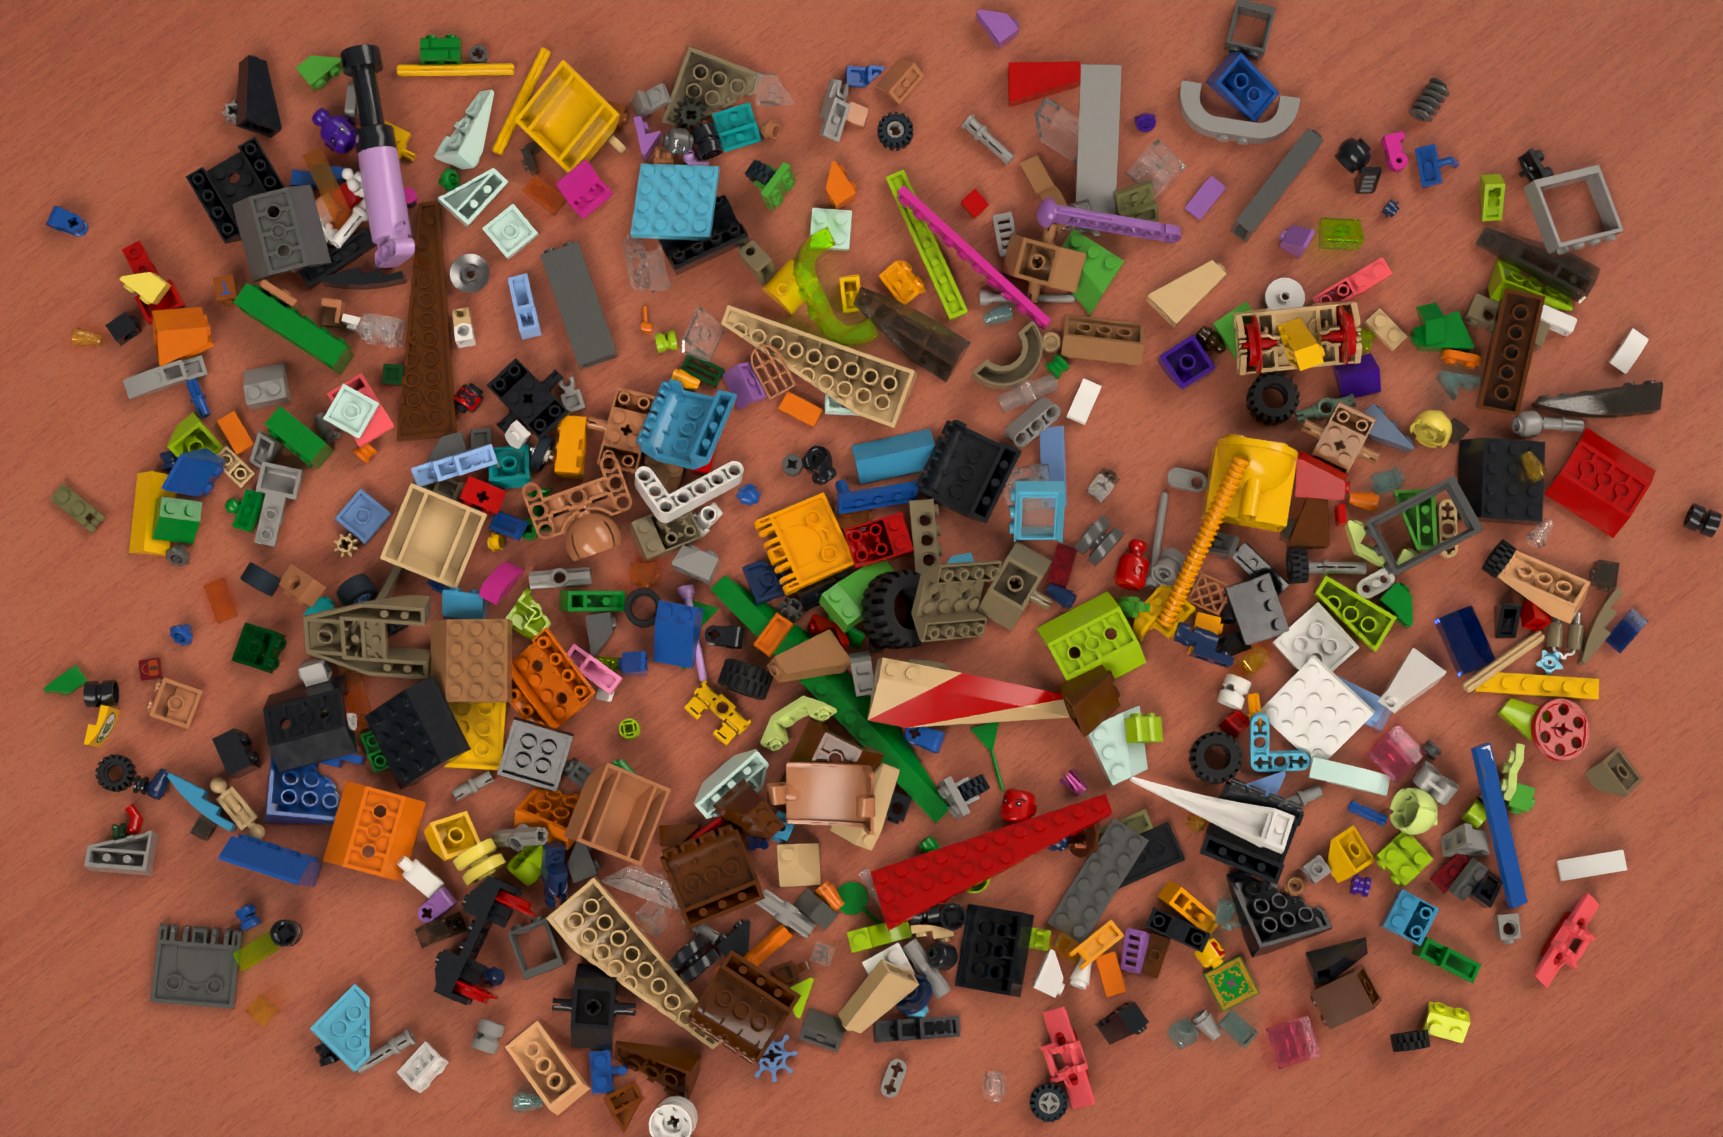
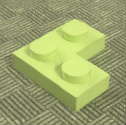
M1516 743L1513 751L1510 750L1508 753L1507 762L1502 764L1501 774H1504L1500 785L1504 800L1510 801L1516 791L1517 773L1524 762L1525 745Z

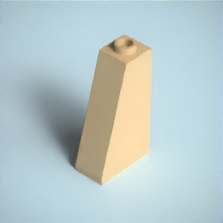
M1211 260L1150 293L1147 296L1146 302L1175 328L1224 280L1227 275L1226 270L1220 263H1215Z
M881 959L838 1014L842 1021V1026L848 1031H855L861 1034L918 987L919 983L913 972Z

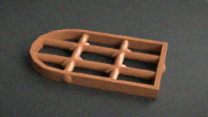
M764 344L753 350L751 365L769 400L797 385L782 355L775 347ZM761 347L764 348L769 357V360L765 362L764 360L762 361L757 352ZM767 347L774 350L777 355L771 356ZM754 355H756L760 362L758 366H755ZM777 358L780 359L785 369L782 372L779 371L774 362ZM768 363L772 364L777 375L770 376L765 365ZM762 368L768 380L763 381L757 369ZM786 373L793 383L790 387L787 386L782 377ZM776 378L780 379L785 387L781 392L778 391L773 381ZM765 384H772L776 394L771 396Z

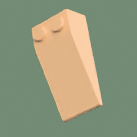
M1519 551L1514 553L1509 563L1498 576L1499 579L1549 615L1571 624L1585 600L1591 583Z
M536 1021L505 1046L545 1105L556 1115L563 1112L590 1089L539 1021Z

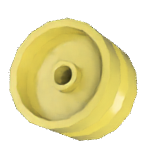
M492 838L480 842L453 860L458 871L470 868L462 877L468 887L485 880L487 875H493L507 863L502 854L490 856L497 849Z

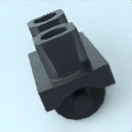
M1533 148L1529 149L1518 158L1523 169L1519 173L1520 178L1527 176L1529 182L1554 175L1551 167H1543L1541 162L1544 160V155L1541 150L1534 151Z

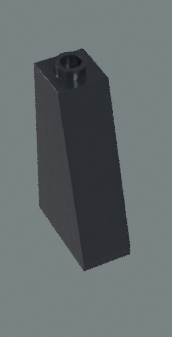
M248 55L239 62L236 127L272 138L282 130L267 61L259 59L254 55Z

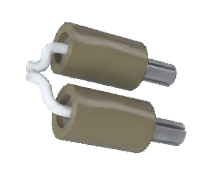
M1580 612L1576 613L1573 625L1568 627L1567 650L1572 652L1566 653L1564 657L1560 652V659H1566L1567 656L1574 655L1575 651H1582L1584 626L1580 625ZM1553 617V622L1548 624L1546 647L1552 648L1554 653L1559 652L1556 649L1562 648L1564 624L1560 623V619Z

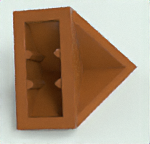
M635 1081L603 1097L612 1117L623 1133H625L641 1101H643Z

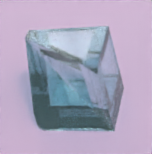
M1187 1018L1172 1024L1168 1031V1036L1179 1050L1195 1043L1199 1032Z

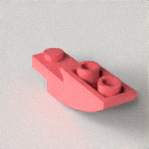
M1383 257L1348 278H1344L1314 296L1312 299L1315 303L1351 301L1392 276L1393 273Z

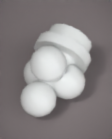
M350 168L343 169L342 177L346 179L349 190L355 195L363 197L364 192L360 171L354 173Z

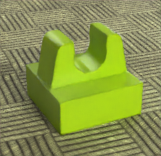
M1032 927L1029 948L1048 951L1051 931Z

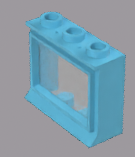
M1015 481V489H1011V502H1014V506H1010V518H1013V521L1009 522V533L1013 534L1014 542L1016 540H1057L1063 543L1064 481Z

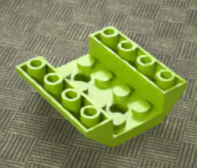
M1108 591L1036 628L1045 647L1047 646L1066 681L1100 665H1103L1107 671L1110 670L1114 678L1117 679L1147 663L1140 644L1120 606ZM1107 629H1114L1116 631V638L1113 640L1107 639L1105 631ZM1073 647L1080 650V657L1076 659L1071 658L1069 650Z

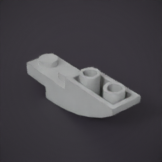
M202 355L150 369L123 380L128 398L131 400L169 389L170 386L187 382L190 379L208 376Z

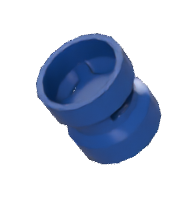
M254 904L235 911L236 917L241 921L240 927L242 931L249 930L262 923L260 917L255 913L256 907Z

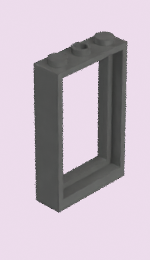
M1454 476L1365 522L1366 527L1363 528L1369 539L1373 538L1376 544L1373 547L1379 557L1383 556L1386 562L1383 564L1386 572L1394 577L1484 530ZM1446 490L1467 530L1398 565L1377 526Z

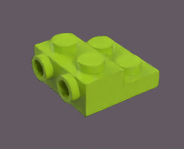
M1402 831L1374 855L1377 858L1375 861L1382 870L1386 869L1391 874L1390 879L1397 886L1401 885V887L1406 886L1422 869L1434 860L1412 835Z

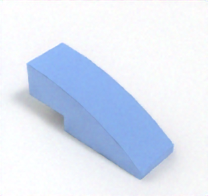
M527 273L508 278L514 311L522 339L542 335Z

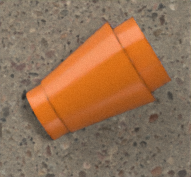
M1351 492L1349 504L1370 512L1372 510L1377 511L1380 495L1375 494V492Z
M828 880L815 890L818 894L817 897L834 911H837L845 904L833 883L830 884Z

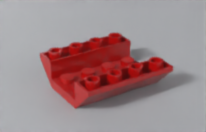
M1586 427L1576 442V447L1560 473L1554 477L1544 495L1611 538H1614L1631 517L1645 495L1656 471Z

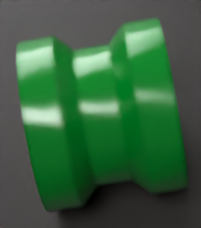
M1058 354L1053 356L1051 362H1047L1044 365L1046 370L1055 379H1059L1061 373L1070 369L1066 361Z
M524 519V521L528 522L522 538L528 541L535 540L538 535L532 519Z

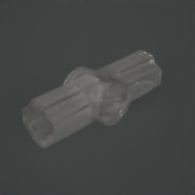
M1050 373L1037 380H1029L1018 385L1016 389L998 396L997 400L1003 413H1006L1022 405L1033 404L1040 397L1059 390L1058 382L1053 373Z

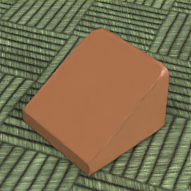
M849 101L851 106L845 124L864 128L869 109Z

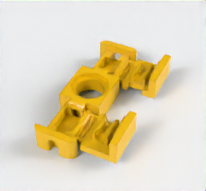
M705 680L694 691V697L684 707V710L698 721L702 716L700 713L704 709L707 710L709 706V709L723 721V726L719 731L716 729L713 732V736L727 747L736 735H741L750 726L751 720L746 721L735 711L736 706L724 695H717L706 685L708 681ZM723 702L728 705L726 713L718 712L716 707L719 703ZM718 732H719L721 735H723V736L726 738V740H725L724 738H722V737L718 734Z

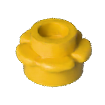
M493 532L491 537H488L487 544L489 549H492L493 552L503 550L504 538L502 534Z

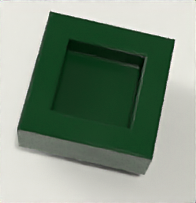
M383 364L382 384L402 386L404 365Z

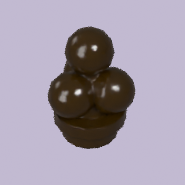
M1204 325L1195 335L1203 350L1211 351L1214 347V351L1218 354L1225 352L1226 345L1221 341L1219 342V333L1212 331L1211 327L1207 328Z

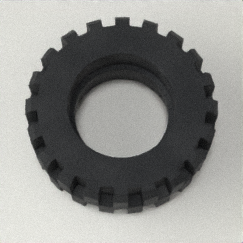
M911 570L884 572L871 580L868 584L869 588L865 589L863 593L865 597L861 600V606H863L861 618H864L865 622L863 625L865 629L869 630V636L875 639V642L880 646L883 645L888 649L917 647L925 643L919 640L911 614L920 573L912 572ZM898 593L902 596L906 605V619L902 626L897 621L894 613V602Z

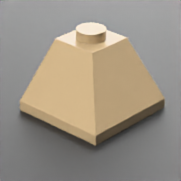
M819 843L777 845L780 887L821 885Z

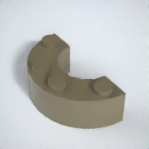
M1032 320L1018 332L1016 339L1021 347V355L1015 362L1010 365L1000 366L993 364L987 359L972 372L971 377L983 387L998 391L1015 389L1031 379L1038 369L1043 351L1041 333L1035 322Z

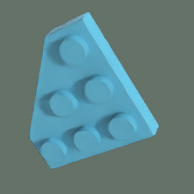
M356 984L309 1029L354 1073L370 1057V998Z

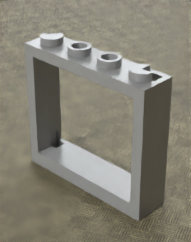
M1599 165L1537 179L1523 187L1548 254L1557 252V255L1568 252L1571 248L1576 251L1584 248L1587 244L1590 247L1600 244L1602 240L1611 242L1616 239V235L1624 231ZM1586 180L1605 232L1561 243L1542 191Z

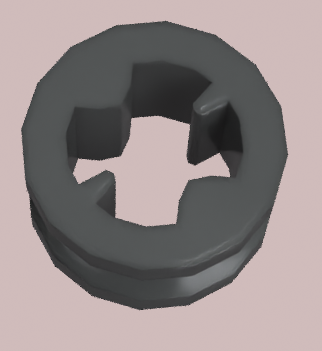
M475 45L470 49V57L475 64L486 63L488 52L484 46ZM477 51L484 53V55H481L482 58L478 59L477 56H474L477 55Z
M1427 740V744L1425 746L1422 745L1421 749L1430 759L1435 760V756L1437 754L1440 755L1441 751L1432 741Z

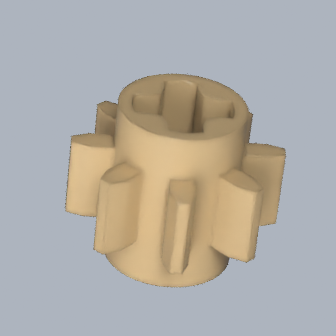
M350 533L347 537L340 534V539L334 541L338 547L334 551L336 553L342 552V558H345L346 555L353 558V553L359 551L356 547L359 540H352L353 535ZM345 542L349 543L348 550L344 549Z

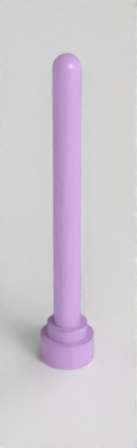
M685 585L678 587V594L684 600V604L693 606L694 586ZM699 638L695 660L699 680L703 682L707 680V674Z

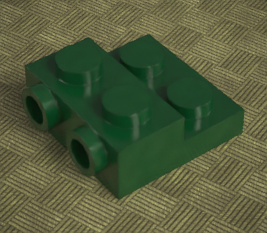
M245 622L231 661L273 674V671L280 664L279 654L286 647V635Z

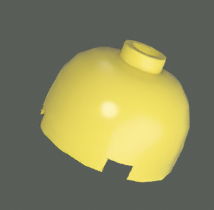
M1425 410L1414 419L1410 426L1411 434L1414 432L1416 435L1415 439L1424 446L1434 449L1437 446L1444 448L1452 435V423L1442 411Z

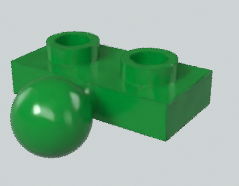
M246 489L241 503L235 498L227 500L225 503L226 511L230 514H236L232 527L253 533L262 510L265 495Z

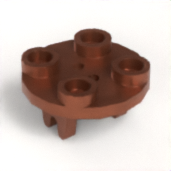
M1099 823L1084 828L1073 836L1071 835L1067 848L1070 849L1074 856L1085 858L1098 851Z

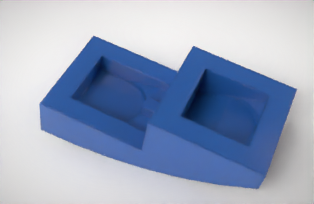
M349 754L320 763L342 768L343 762L348 761L364 766L366 758Z

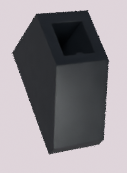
M741 919L733 926L735 930L730 935L725 933L717 940L719 944L716 947L725 958L731 950L742 957L749 952L751 930L749 919L745 922Z

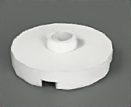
M1279 278L1267 287L1264 301L1266 307L1273 310L1303 307L1305 293L1297 281L1290 278ZM1282 295H1288V300H1284Z

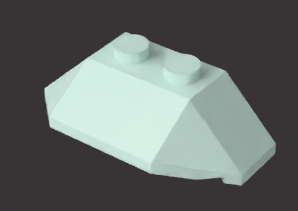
M756 749L732 756L702 783L693 804L706 819L722 817L713 805L743 778L758 793L763 788L769 764Z

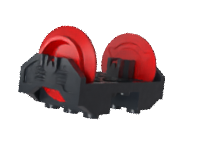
M487 875L483 883L474 888L470 894L465 895L461 904L464 906L462 911L477 917V919L471 921L468 928L470 934L467 940L463 939L459 951L444 949L443 952L438 953L434 962L437 964L435 967L436 987L434 992L464 1005H471L473 999L487 1004L489 999L499 998L492 992L477 986V984L480 985L487 966L475 960L492 924L494 923L505 928L514 911L512 908L536 917L537 914L531 910L532 903L518 897L522 895L523 889L498 877Z

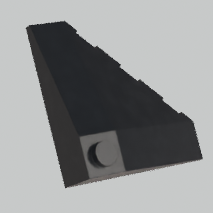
M1242 870L1226 875L1242 934L1252 958L1271 953L1332 929L1323 908L1316 906L1314 909L1304 904L1305 899L1299 896H1291L1290 894L1286 895L1278 891V886L1267 880L1261 882L1251 877L1252 874Z

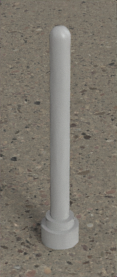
M988 289L979 290V305L992 304V302H1012L1011 300L1007 301L1001 294H992V291H988ZM1039 294L1037 301L1073 303L1075 296Z
M1162 492L1160 495L1150 568L1145 584L1146 587L1150 588L1159 587V583L1151 575V570L1160 556L1169 497L1167 492Z

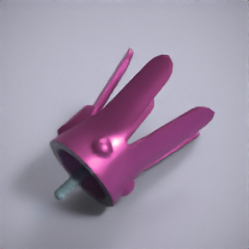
M1074 767V772L1069 770L1067 774L1069 781L1061 778L1059 782L1070 789L1076 797L1081 793L1087 797L1083 791L1088 786L1082 782Z

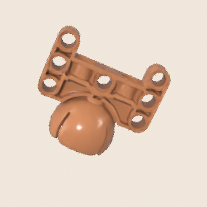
M605 455L600 460V468L604 477L545 498L539 485L536 483H527L522 489V494L537 535L542 539H550L563 533L566 534V551L573 561L608 550L613 545L618 546L622 544L621 532L617 524L611 519V516L630 509L632 499L619 463L613 455ZM604 459H613L615 462L614 468L611 470L605 469L603 467ZM613 477L621 479L622 485L620 488L613 489L610 486V480ZM528 486H535L537 488V495L531 498L526 495V488ZM580 491L583 494V500L580 503L572 501L571 495L573 492ZM605 495L608 496V498L592 503V500L603 497ZM621 496H625L629 501L628 506L625 508H620L617 505V499ZM534 506H543L545 512L541 517L533 514ZM569 509V512L564 513L562 515L554 517L553 515L555 513ZM543 524H548L551 527L550 535L544 536L540 533V527Z

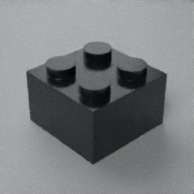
M233 728L212 738L228 776L239 779L260 769L258 763L261 760L257 752H253L250 746L252 740L248 733Z

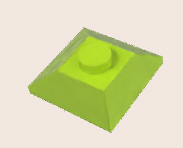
M194 412L176 426L167 444V447L177 458L182 453L205 448L218 454L224 448Z

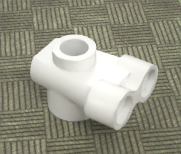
M716 503L704 507L698 514H693L703 537L710 532L709 528L724 514ZM711 511H714V518L709 517Z

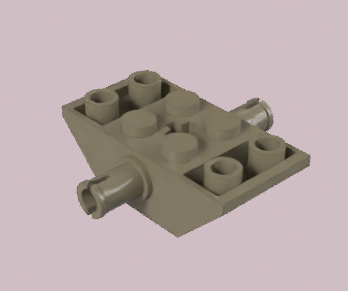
M1016 542L1000 568L997 581H992L977 612L1012 631L1028 603L1033 602L1047 611L1053 599L1038 592L1037 587L1052 561ZM1015 581L1019 582L1018 587L1020 588L1012 589V585L1009 583H1014Z

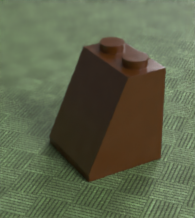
M1103 665L1097 666L1058 685L1067 712L1084 737L1088 736L1121 706L1118 700L1120 693L1112 683L1115 681L1112 672L1110 670L1107 671Z
M744 778L713 805L728 824L731 823L733 827L737 826L742 834L770 839L785 826Z
M1363 964L1339 975L1333 980H1329L1310 992L1312 1003L1315 1007L1319 1008L1321 1020L1325 1026L1328 1025L1330 1030L1374 1010L1382 1002Z

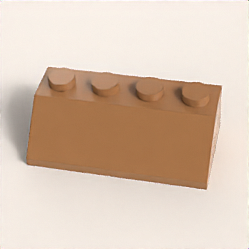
M1065 314L1061 356L1083 358L1090 361L1100 360L1108 363L1117 362L1126 363L1127 365H1141L1144 349L1143 323Z

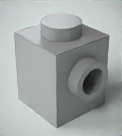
M318 657L304 660L298 669L299 678L304 681L306 687L329 681L333 674L329 661Z

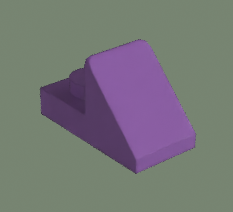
M636 116L633 118L643 160H648L655 146L662 139L661 131L649 133L647 121L643 122L641 116Z

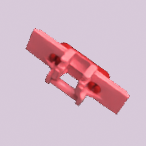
M1589 893L1582 895L1572 912H1566L1562 916L1540 952L1542 959L1534 970V976L1546 988H1548L1564 964L1576 970L1581 956L1590 942L1595 940L1593 934L1587 931V927L1600 905ZM1574 938L1581 939L1580 944L1573 953L1569 949L1570 944Z
M1065 1007L1042 1012L1051 1043L1042 1045L1039 1048L1044 1053L1051 1075L1050 1082L1064 1081L1073 1109L1094 1105L1095 1099L1088 1080V1065L1080 1040H1078L1075 1030L1071 1027ZM1060 1053L1062 1055L1065 1065L1063 1069L1057 1070L1053 1054Z

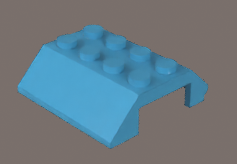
M670 379L669 383L662 381L657 392L659 396H655L649 410L652 413L647 414L642 426L645 430H640L635 443L641 446L640 450L659 462L693 470L709 464L737 399V394L718 390L716 396L713 397L686 391L681 381Z

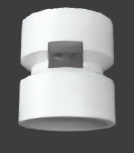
M1226 674L1222 684L1224 689L1220 690L1216 701L1230 708L1241 710L1245 701L1243 695L1248 694L1251 682L1233 674Z

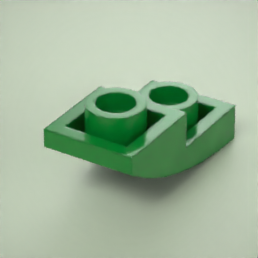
M368 730L361 733L360 737L368 753L367 756L374 773L390 768L372 731Z

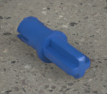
M196 378L188 380L186 385L192 398L190 401L194 403L199 419L210 416L211 412L205 400L206 395L202 393L198 380Z

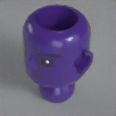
M320 108L314 113L312 121L316 126L322 127L320 136L325 142L324 145L329 147L332 152L335 151L338 154H346L356 145L354 133L357 128L351 119L345 118L342 115L331 117L324 108Z

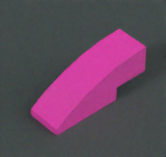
M505 561L482 584L479 596L497 605L503 597L507 596L524 573V570Z

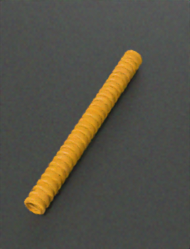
M1233 455L1232 458L1234 460L1230 461L1229 464L1231 466L1227 468L1228 472L1224 474L1225 479L1221 480L1222 485H1219L1220 490L1216 491L1217 496H1214V502L1210 504L1212 507L1208 508L1209 513L1205 515L1206 520L1202 521L1204 524L1200 526L1201 530L1197 532L1198 537L1194 538L1193 548L1189 549L1190 554H1187V560L1183 562L1185 565L1181 566L1182 571H1179V577L1175 579L1177 582L1173 583L1174 588H1171V594L1167 596L1169 599L1165 601L1166 605L1162 607L1163 611L1159 613L1161 616L1157 618V621L1166 627H1174L1173 622H1176V616L1180 614L1178 611L1182 610L1181 605H1184V599L1188 597L1186 594L1190 593L1189 588L1193 586L1192 582L1196 580L1197 571L1201 569L1200 564L1204 563L1203 558L1205 559V554L1209 552L1208 547L1212 546L1211 541H1214V535H1217L1216 530L1220 529L1219 524L1223 522L1221 519L1225 518L1226 515L1224 513L1228 511L1227 507L1231 505L1230 500L1234 499L1232 496L1236 494L1235 489L1239 488L1238 483L1242 482L1243 472L1247 471L1246 466H1249L1250 462L1241 456Z

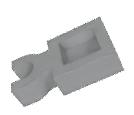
M570 377L571 384L569 386H564L562 380L559 382V385L565 391V394L560 395L563 405L570 411V414L585 410L586 406L580 389L574 390V378Z

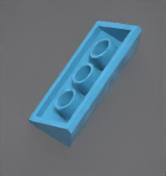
M930 428L852 445L860 485L926 471L923 468L930 454L936 455L932 451L935 443Z

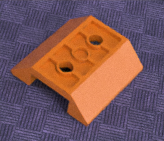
M546 627L532 639L533 643L512 661V703L510 704L522 719L558 729L591 702L596 692L548 627ZM537 660H540L542 662V670L537 669ZM561 692L565 693L567 696L566 703L562 702L560 699Z
M346 781L323 861L403 882L404 877L402 873L404 870L397 865V862L404 855L409 859L411 857L426 802ZM382 805L386 808V815L380 818L374 814L376 806ZM368 845L372 846L375 850V854L370 858L365 857L362 853L363 848Z

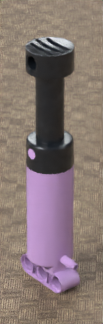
M370 44L351 46L341 51L340 56L343 73L353 78L361 128L355 131L354 138L371 239L374 244H377L378 248L374 257L375 265L377 268L399 267L413 256L415 244L411 238L412 232L394 128L384 122L376 75L383 70L381 50L379 46Z

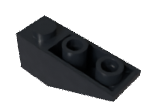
M1366 937L1305 952L1307 968L1314 984L1335 979L1368 954Z

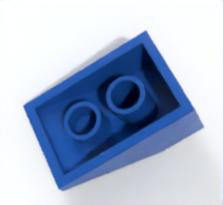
M1230 52L1206 81L1222 99L1251 122H1256L1279 94L1275 87L1241 52Z
M207 448L182 453L161 488L166 491L196 497L209 495L215 487L213 483L216 478L222 475L224 471L223 466L226 461Z
M659 600L655 619L653 661L693 669L704 614L703 608Z

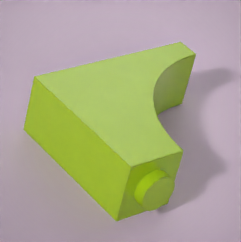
M908 921L888 931L886 923H881L847 932L852 953L912 937Z

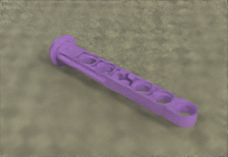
M1053 197L1043 199L1039 203L1036 212L1037 220L1044 228H1048L1052 223L1168 243L1181 240V228L1179 226L1163 225L1159 222L1056 205Z

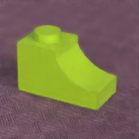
M1500 174L1480 175L1479 196L1481 204L1480 218L1482 221L1502 220L1505 182Z

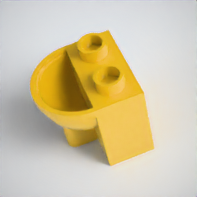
M1225 434L1224 438L1217 440L1212 447L1201 519H1206L1205 515L1209 513L1208 508L1212 507L1210 504L1214 502V496H1217L1216 491L1220 490L1219 485H1222L1221 480L1225 479L1224 474L1228 472L1227 468L1231 466L1229 463L1234 460L1232 458L1233 455H1238L1247 459L1250 464L1246 466L1247 471L1243 472L1242 482L1238 483L1239 488L1235 489L1236 494L1232 496L1234 499L1230 500L1231 505L1227 507L1228 511L1224 513L1226 516L1221 520L1223 523L1281 532L1287 526L1298 452L1282 442L1252 439L1236 434Z

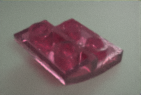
M1396 724L1367 753L1395 784L1427 754L1399 724Z
M1308 1015L1266 1028L1279 1069L1321 1056Z

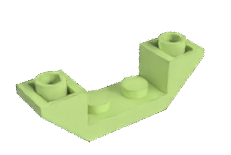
M1349 520L1344 527L1353 554L1384 569L1383 564L1386 562L1383 556L1379 557L1376 551H1374L1373 546L1366 543L1360 544L1366 534L1363 529L1364 524L1357 520ZM1410 548L1407 550L1403 549L1400 551L1396 563L1400 565L1419 553Z
M801 696L771 715L760 742L761 746L772 751L779 750L789 742L786 731L787 727L792 726L796 721L808 715L820 722L825 721L837 713V710L824 702Z

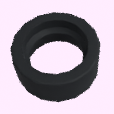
M639 588L632 591L624 603V612L628 620L640 628H649L655 625L658 603L661 598L656 592L648 588ZM641 596L650 597L656 605L654 615L647 620L638 619L632 612L633 602Z

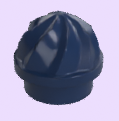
M495 966L486 969L485 985L495 987L503 983L505 975L501 969Z

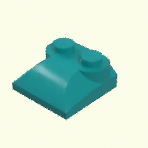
M529 444L523 445L519 449L512 446L493 448L498 463L489 466L490 485L500 489L524 487L525 484L531 482Z

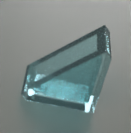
M1233 1010L1218 1024L1241 1048H1246L1259 1034L1257 1030Z

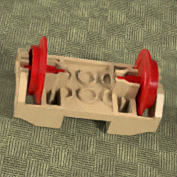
M1354 301L1325 302L1305 307L1275 310L1267 308L1232 313L1236 342V373L1239 375L1296 369L1288 363L1277 325L1297 318H1301L1318 345H1322L1325 357H1322L1324 363L1313 367L1361 363L1362 344L1359 342L1361 340L1359 332L1361 328L1358 327L1360 325V316L1357 303ZM1251 316L1250 323L1243 325V320Z

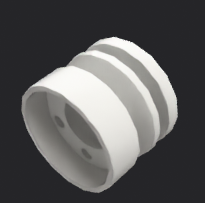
M670 1096L662 1100L650 1117L649 1131L651 1136L690 1137L698 1122L697 1110L692 1102L681 1096ZM674 1116V1118L676 1119L679 1118V1121L677 1122L676 1120H672L671 1118Z

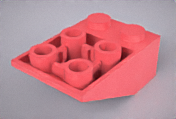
M362 373L344 383L380 404L362 437L358 439L353 436L360 448L395 427ZM342 385L327 393L331 402L334 401Z

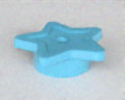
M1543 650L1542 659L1536 663V666L1542 667L1548 676L1555 669H1563L1562 664L1558 661L1560 652L1550 654Z

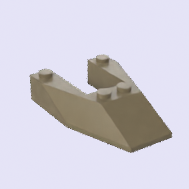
M405 595L372 600L305 615L303 621L306 654L369 676L426 680L430 676L431 650L388 647L387 624L426 626L431 615L430 596Z

